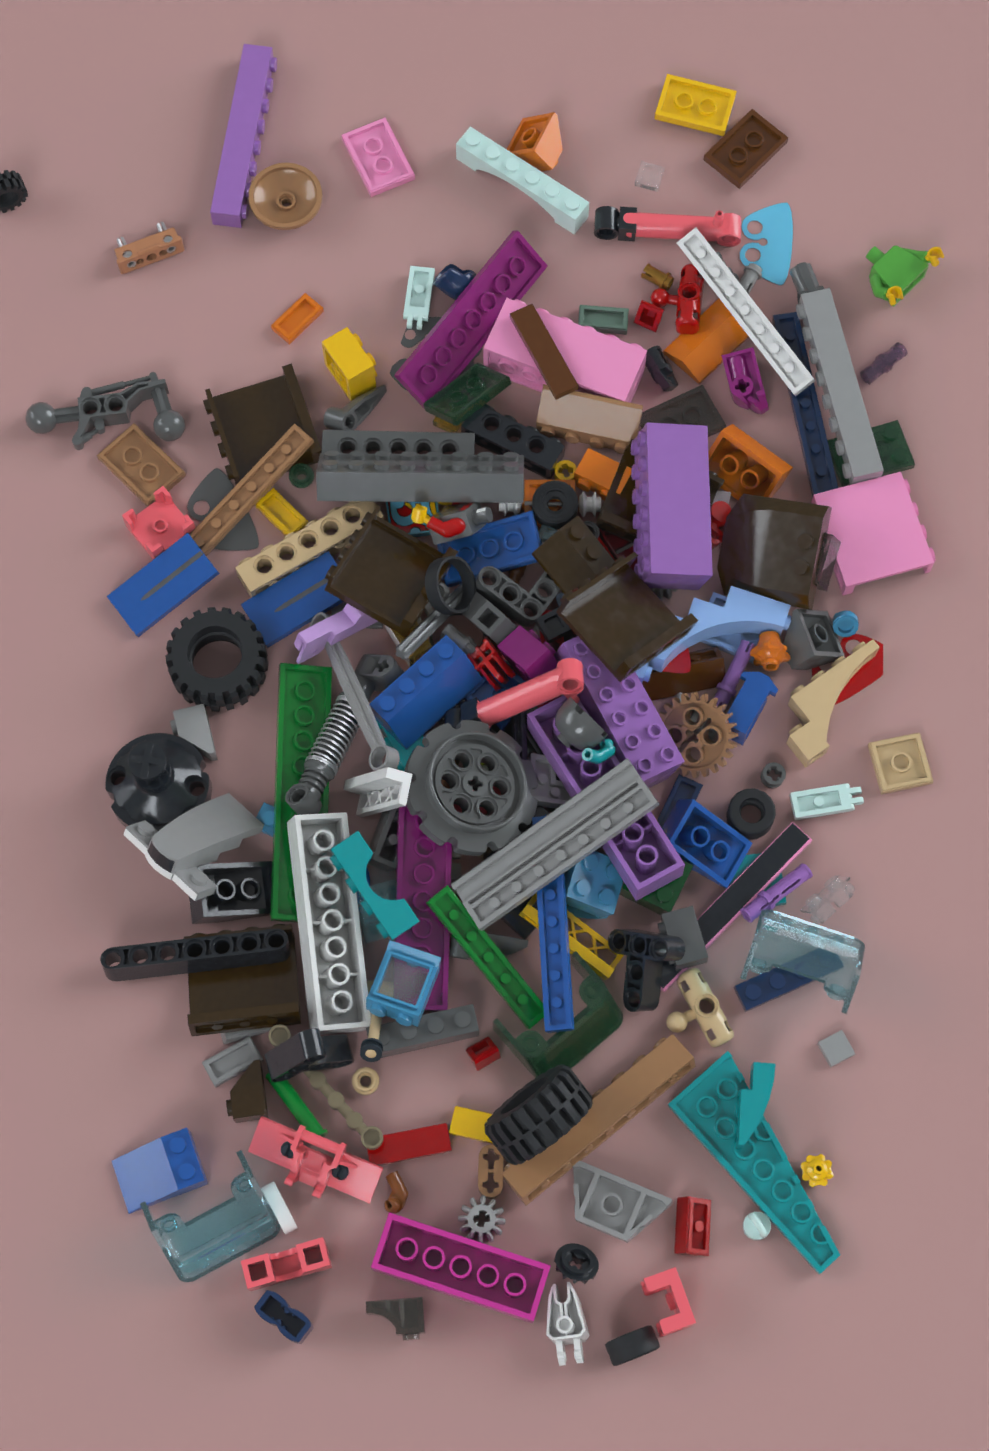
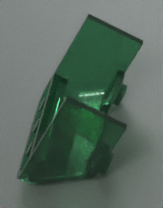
M576 951L572 954L570 964L585 979L580 984L579 995L587 1007L574 1017V1030L556 1032L547 1041L538 1032L533 1030L524 1031L517 1038H514L497 1018L493 1021L494 1032L534 1078L557 1065L563 1064L572 1070L615 1033L623 1022V1013L605 983Z

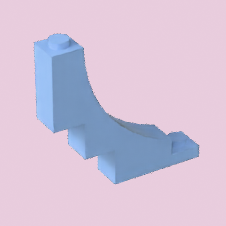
M731 586L724 607L694 598L688 615L692 613L698 619V622L688 635L637 670L636 674L641 683L643 681L648 682L652 670L662 672L678 654L700 641L715 636L734 633L761 634L765 631H775L781 635L782 630L787 631L791 623V616L788 615L791 605ZM676 616L680 621L683 619L682 617Z

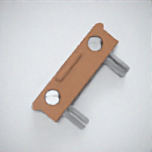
M161 222V226L159 223L156 225L159 233L130 244L126 243L124 237H120L121 241L117 238L116 241L119 248L114 249L120 273L125 274L183 252L185 249L181 236L177 235L174 227L167 229L165 223Z

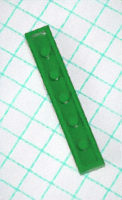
M447 885L426 902L428 907L524 1026L529 1030L543 1019L544 1009L542 1001L484 930H479L465 906L451 888Z

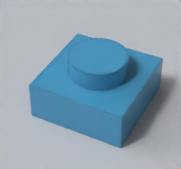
M264 802L256 818L264 824L261 832L273 837L274 807Z

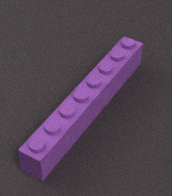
M243 45L210 210L213 225L242 228L243 219L248 218L249 205L246 203L247 198H249L252 176L255 177L257 172L255 157L260 155L261 152L259 137L265 131L264 113L268 114L269 99H267V96L273 90V78H271L272 72L277 70V58L273 56L272 47Z

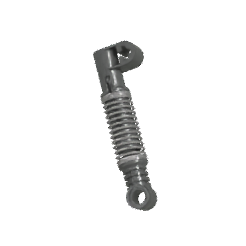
M364 654L354 671L368 702L374 691H384L404 673L392 656ZM341 692L337 697L331 713L328 714V718L323 724V728H321V732L318 733L319 737L316 738V742L313 743L314 747L311 748L309 756L305 759V770L298 784L293 785L286 793L285 801L297 815L319 813L322 807L320 801L321 794H323L327 783L336 776L338 768L341 766L343 758L346 756L348 748L351 746L353 738H355V734L360 728L344 692Z

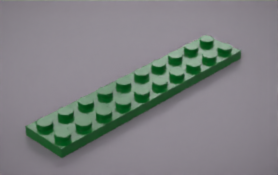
M280 663L270 921L298 923L287 822L297 814L287 804L285 796L293 785L298 784L305 770V759L309 756L311 748L314 747L313 743L319 737L318 733L321 732L328 714L331 713L332 667ZM329 782L323 794H321L320 801L322 807L318 814L328 813Z

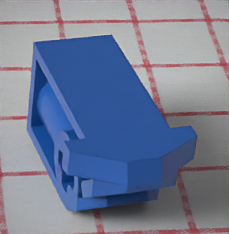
M743 672L740 679L745 682L727 714L733 713L731 718L728 719L729 723H737L735 727L731 728V732L738 733V736L731 740L741 745L745 743L767 702V696L772 695L775 697L778 692V688L770 677L761 672Z

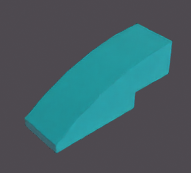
M753 1062L750 1070V1089H741L738 1093L737 1149H741L763 1117L774 1083L776 1064Z

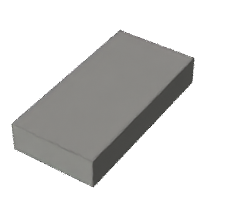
M248 1036L203 1061L202 1064L216 1088L246 1071L254 1060H260L261 1062L264 1060L251 1036Z

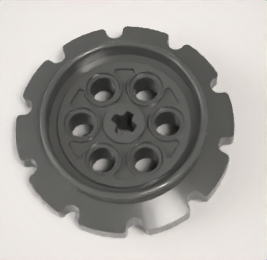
M462 720L456 726V729L449 723H446L430 731L422 739L424 747L416 746L410 754L404 771L412 774L406 804L412 816L418 815L421 817L422 823L419 825L421 831L439 846L450 842L455 853L480 856L487 850V847L491 848L493 852L504 848L509 842L521 835L518 827L525 829L530 825L538 800L531 795V790L538 787L536 773L530 760L521 759L520 752L522 747L504 731L499 730L496 734L490 732L487 723L473 720ZM455 759L463 764V768L455 764ZM480 763H484L489 771H485ZM441 780L446 781L449 784L450 789L445 788L442 785ZM493 786L500 790L501 795L494 792ZM453 804L459 805L462 813L457 812ZM479 807H483L487 811L488 816L483 815Z

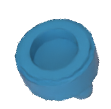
M844 610L835 613L833 616V630L837 635L850 637L857 632L859 621L855 613Z

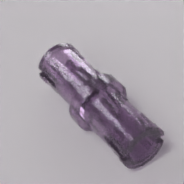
M897 342L887 352L876 356L875 361L860 372L863 381L870 385L880 375L891 371L892 366L908 354L905 346Z

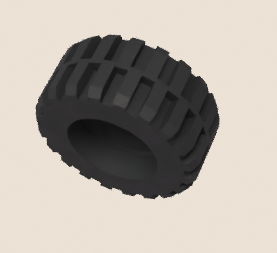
M209 607L206 613L201 614L200 610L193 612V618L189 620L185 617L180 621L182 626L180 629L174 628L171 633L173 640H169L166 646L168 652L165 655L166 664L176 690L179 694L183 695L187 702L190 704L195 702L196 705L204 704L205 708L210 706L211 711L219 712L220 707L226 706L228 711L235 709L233 704L240 702L241 705H244L248 702L247 696L250 694L255 696L259 692L258 685L264 684L266 679L265 672L268 671V655L261 632L257 630L256 624L251 619L246 620L245 615L239 611L235 615L232 614L230 608L223 607L222 611H216L215 607ZM215 641H226L236 645L241 651L242 658L239 665L230 674L219 678H208L195 671L193 666L194 658L205 645Z
M563 1064L557 1065L531 1080L497 1108L484 1125L485 1134L508 1163L513 1165L522 1164L526 1160L529 1161L537 1154L545 1151L546 1148L556 1143L558 1139L566 1135L571 1128L577 1125L588 1113V1110L591 1109L593 1104L592 1096L570 1067Z

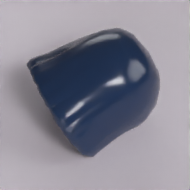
M449 264L436 276L433 285L450 298L456 300L476 276V273L472 270H462L454 264Z

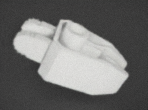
M567 1282L568 1298L565 1302H560L559 1289L556 1284L552 1285L548 1297L546 1335L556 1345L559 1366L566 1365L565 1345L574 1344L576 1362L584 1363L582 1343L590 1336L581 1302L570 1282Z

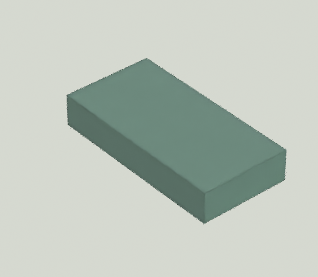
M580 305L578 325L593 327L600 333L627 335L629 309Z

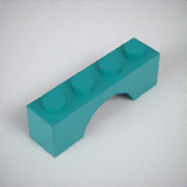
M359 831L331 848V853L333 854L330 857L331 862L338 871L344 870L348 876L345 880L346 884L353 894L358 891L363 898V901L360 903L368 916L372 914L379 922L375 926L384 939L389 937L393 941L420 922L405 899L387 900L372 891L367 882L366 868L373 856V852Z

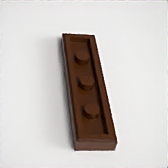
M530 304L510 313L512 323L555 400L578 390L579 385L534 305Z

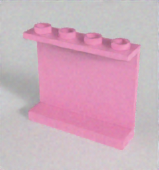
M901 472L813 495L811 504L832 507L828 531L823 535V542L842 596L851 594L856 585L923 568L925 573H929L936 560L935 553L931 547H928L925 526L923 524L920 525L917 504L911 501L909 495L910 485L907 479H903Z

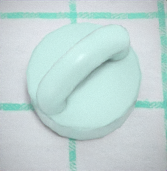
M754 1211L745 1217L743 1231L748 1238L762 1240L770 1233L771 1222L766 1214Z

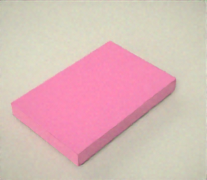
M386 118L341 135L342 141L371 197L415 180V174Z

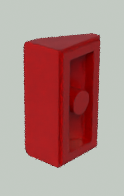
M691 1196L677 1198L675 1254L709 1256L710 1199Z

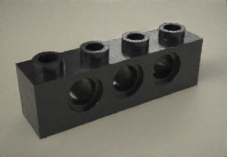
M475 402L461 425V433H475V444L497 455H504L507 452L524 455V468L548 480H551L555 466L564 457L565 445L560 440L554 437L548 438L540 434L536 428L532 426L526 427L518 423L512 416H504L487 404L481 405ZM492 425L496 426L497 429L494 431L487 430L486 427ZM515 436L520 440L512 442L508 438ZM538 447L542 451L539 453H534L530 449Z

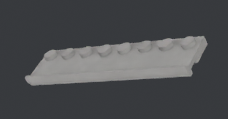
M627 758L509 842L507 846L498 850L453 882L451 886L461 898L463 905L479 930L483 931L660 804L631 761Z

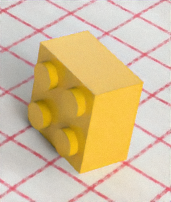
M348 327L323 340L322 349L326 367L349 400L352 401L363 393L376 388V377L378 375L374 368L376 366L375 359L370 352L365 353L359 336L356 333L352 334Z

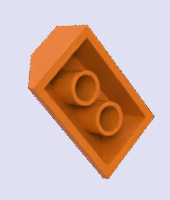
M734 424L721 430L708 451L709 471L716 473L719 478L724 479V483L720 488L726 492H731V496L737 500L743 494L772 498L793 469L791 465Z

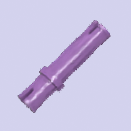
M741 640L722 682H719L716 686L718 689L714 698H718L716 706L728 705L731 697L735 696L737 692L735 688L740 680V676L751 658L750 651L756 647L753 643L748 645L749 641Z
M801 863L766 891H760L757 894V898L740 909L744 919L752 923L767 910H773L777 902L813 877L809 867Z

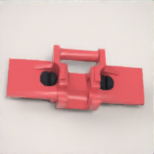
M263 1116L260 1117L248 1152L290 1169L284 1184L292 1187L297 1181L314 1187L312 1196L319 1199L326 1187L329 1186L370 1204L383 1171V1167L346 1152V1143L341 1142L339 1144L306 1130V1126L300 1125L296 1131ZM303 1141L335 1154V1157H330L320 1151L304 1146Z

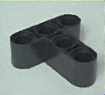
M614 929L608 937L609 948L616 954L627 955L623 992L624 1006L630 1012L653 1011L659 1004L663 961L681 960L685 954L684 941L677 936L639 929Z
M318 1028L301 1031L265 1054L271 1082L285 1081L301 1072L341 1068L354 1062L346 1034L321 1036Z

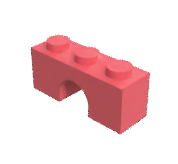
M323 1237L297 1244L296 1247L282 1252L266 1253L241 1261L249 1291L332 1268L326 1241Z

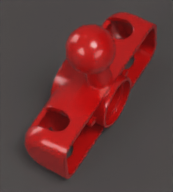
M687 264L681 270L678 295H671L665 289L657 288L650 296L651 303L657 307L663 308L667 304L677 305L675 326L679 334H696L699 331L704 278L693 264ZM693 314H698V320L693 318Z

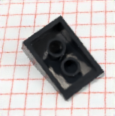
M272 861L211 863L197 866L217 887L214 894L196 901L189 896L192 924L220 923L271 915Z

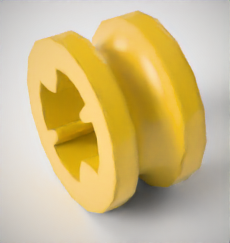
M569 460L558 462L554 471L555 480H574V472L577 469L576 465ZM562 469H567L569 477H564Z

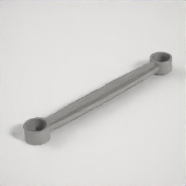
M323 612L317 613L312 618L310 627L331 615ZM327 641L325 649L333 669L371 748L369 755L370 767L373 770L386 767L396 769L400 759L399 752L395 748L386 745L373 711L340 642L330 645ZM386 754L385 762L382 764L383 757Z

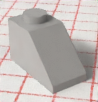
M204 704L173 711L175 720L170 721L173 735H178L191 743L201 755L211 761L218 760Z

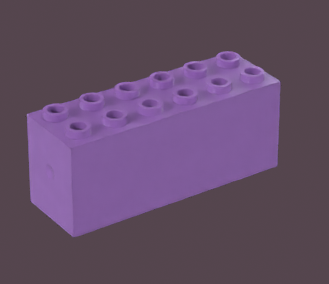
M647 422L642 430L638 432L637 437L631 442V455H635V464H633L631 471L632 480H635L632 503L636 505V514L633 516V529H637V539L634 540L633 551L638 555L634 572L649 588L699 590L713 576L708 429L704 425Z
M578 636L562 643L554 657L557 662L565 658H575L582 662L584 689L577 696L590 717L608 734L605 739L613 741V746L616 747L615 756L621 763L628 758L648 788L667 780L685 761L636 672L622 682H619Z

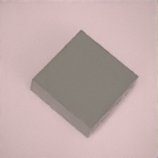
M842 1030L817 1043L830 1068L855 1055Z

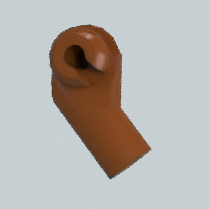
M394 1171L385 1177L392 1189L388 1200L384 1203V1207L389 1213H399L404 1208L408 1197V1190L398 1171Z

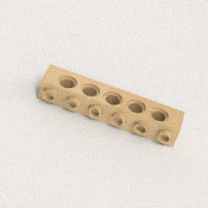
M349 501L348 504L341 508H333L327 513V516L320 520L310 521L304 529L297 533L291 532L287 534L281 542L264 547L258 555L252 558L247 557L240 561L238 566L235 567L236 573L249 596L252 598L327 551L333 556L342 551L344 547L351 546L349 540L356 529L361 531L363 528L361 522L367 512L373 513L377 507L376 503ZM379 510V513H378L377 516H379L380 518L384 519L383 514H382L381 511ZM353 516L359 518V520L354 523L347 521L350 517ZM329 529L337 530V533L334 535H327L325 532ZM308 541L316 543L310 548L303 546ZM285 554L293 555L290 560L281 559ZM264 566L271 568L267 573L259 572Z

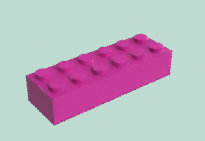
M392 1213L388 1214L371 1265L373 1271L530 1323L534 1322L551 1265Z

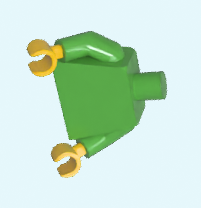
M895 245L884 254L874 246L866 255V258L874 264L869 275L873 295L888 301L894 307L925 277L929 266L928 263H931L934 267L939 265L938 258H944L942 249L940 247H932L928 251H917Z

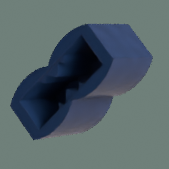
M266 1290L254 1306L256 1312L263 1320L277 1326L279 1331L294 1343L302 1344L314 1328L311 1321L303 1313L291 1308L284 1298L273 1291Z

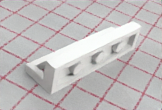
M386 767L345 780L343 790L360 795L356 815L365 817L406 806L412 774Z

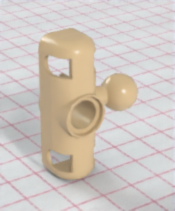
M692 968L682 973L677 978V985L690 1010L684 1013L678 1011L670 1013L666 1021L668 1029L675 1033L683 1032L687 1027V1023L696 1019L712 1047L716 1048L730 1041L734 1036V1032L719 1006L718 999L713 995L709 985L704 980L701 971L697 968ZM684 980L690 988L687 992H684L681 986V982ZM703 1000L710 1002L712 1012L709 1014L703 1013L699 1008V1002ZM709 1029H712L716 1036V1039L712 1041L707 1034Z

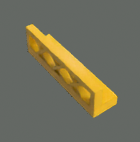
M536 892L519 915L539 930L538 910L532 907L537 901ZM567 910V918L570 920L571 931H568L570 954L603 980L608 979L624 955L612 952L616 957L610 965L600 959L597 950L608 949L611 951L608 941ZM574 924L581 928V930H575ZM586 932L590 935L592 947L586 948L576 940V934ZM596 941H598V942H599L601 945H603V946H598V947H597V946H596Z

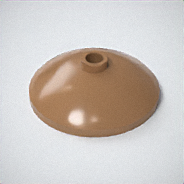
M278 163L263 169L254 178L249 189V204L255 217L264 225L278 230L296 229L310 222L318 213L322 204V189L317 177L306 167L295 163ZM286 203L291 204L290 206H283Z

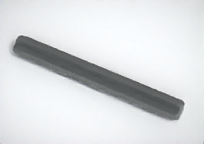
M462 583L444 600L454 610L462 599ZM434 610L396 647V656L401 657L403 660L407 659L451 615H444Z

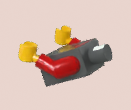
M438 502L441 505L449 506L444 507L431 518L426 516L427 507L416 505L411 515L413 522L427 524L426 527L429 528L434 545L473 535L484 527L486 523L493 520V513L490 507L481 508L480 503Z

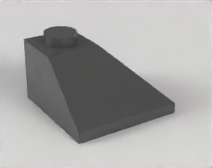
M795 609L793 611L791 623L783 643L787 646L786 652L791 657L790 661H787L791 669L809 670L832 663L841 656L845 657L837 634L833 630V624L828 611Z

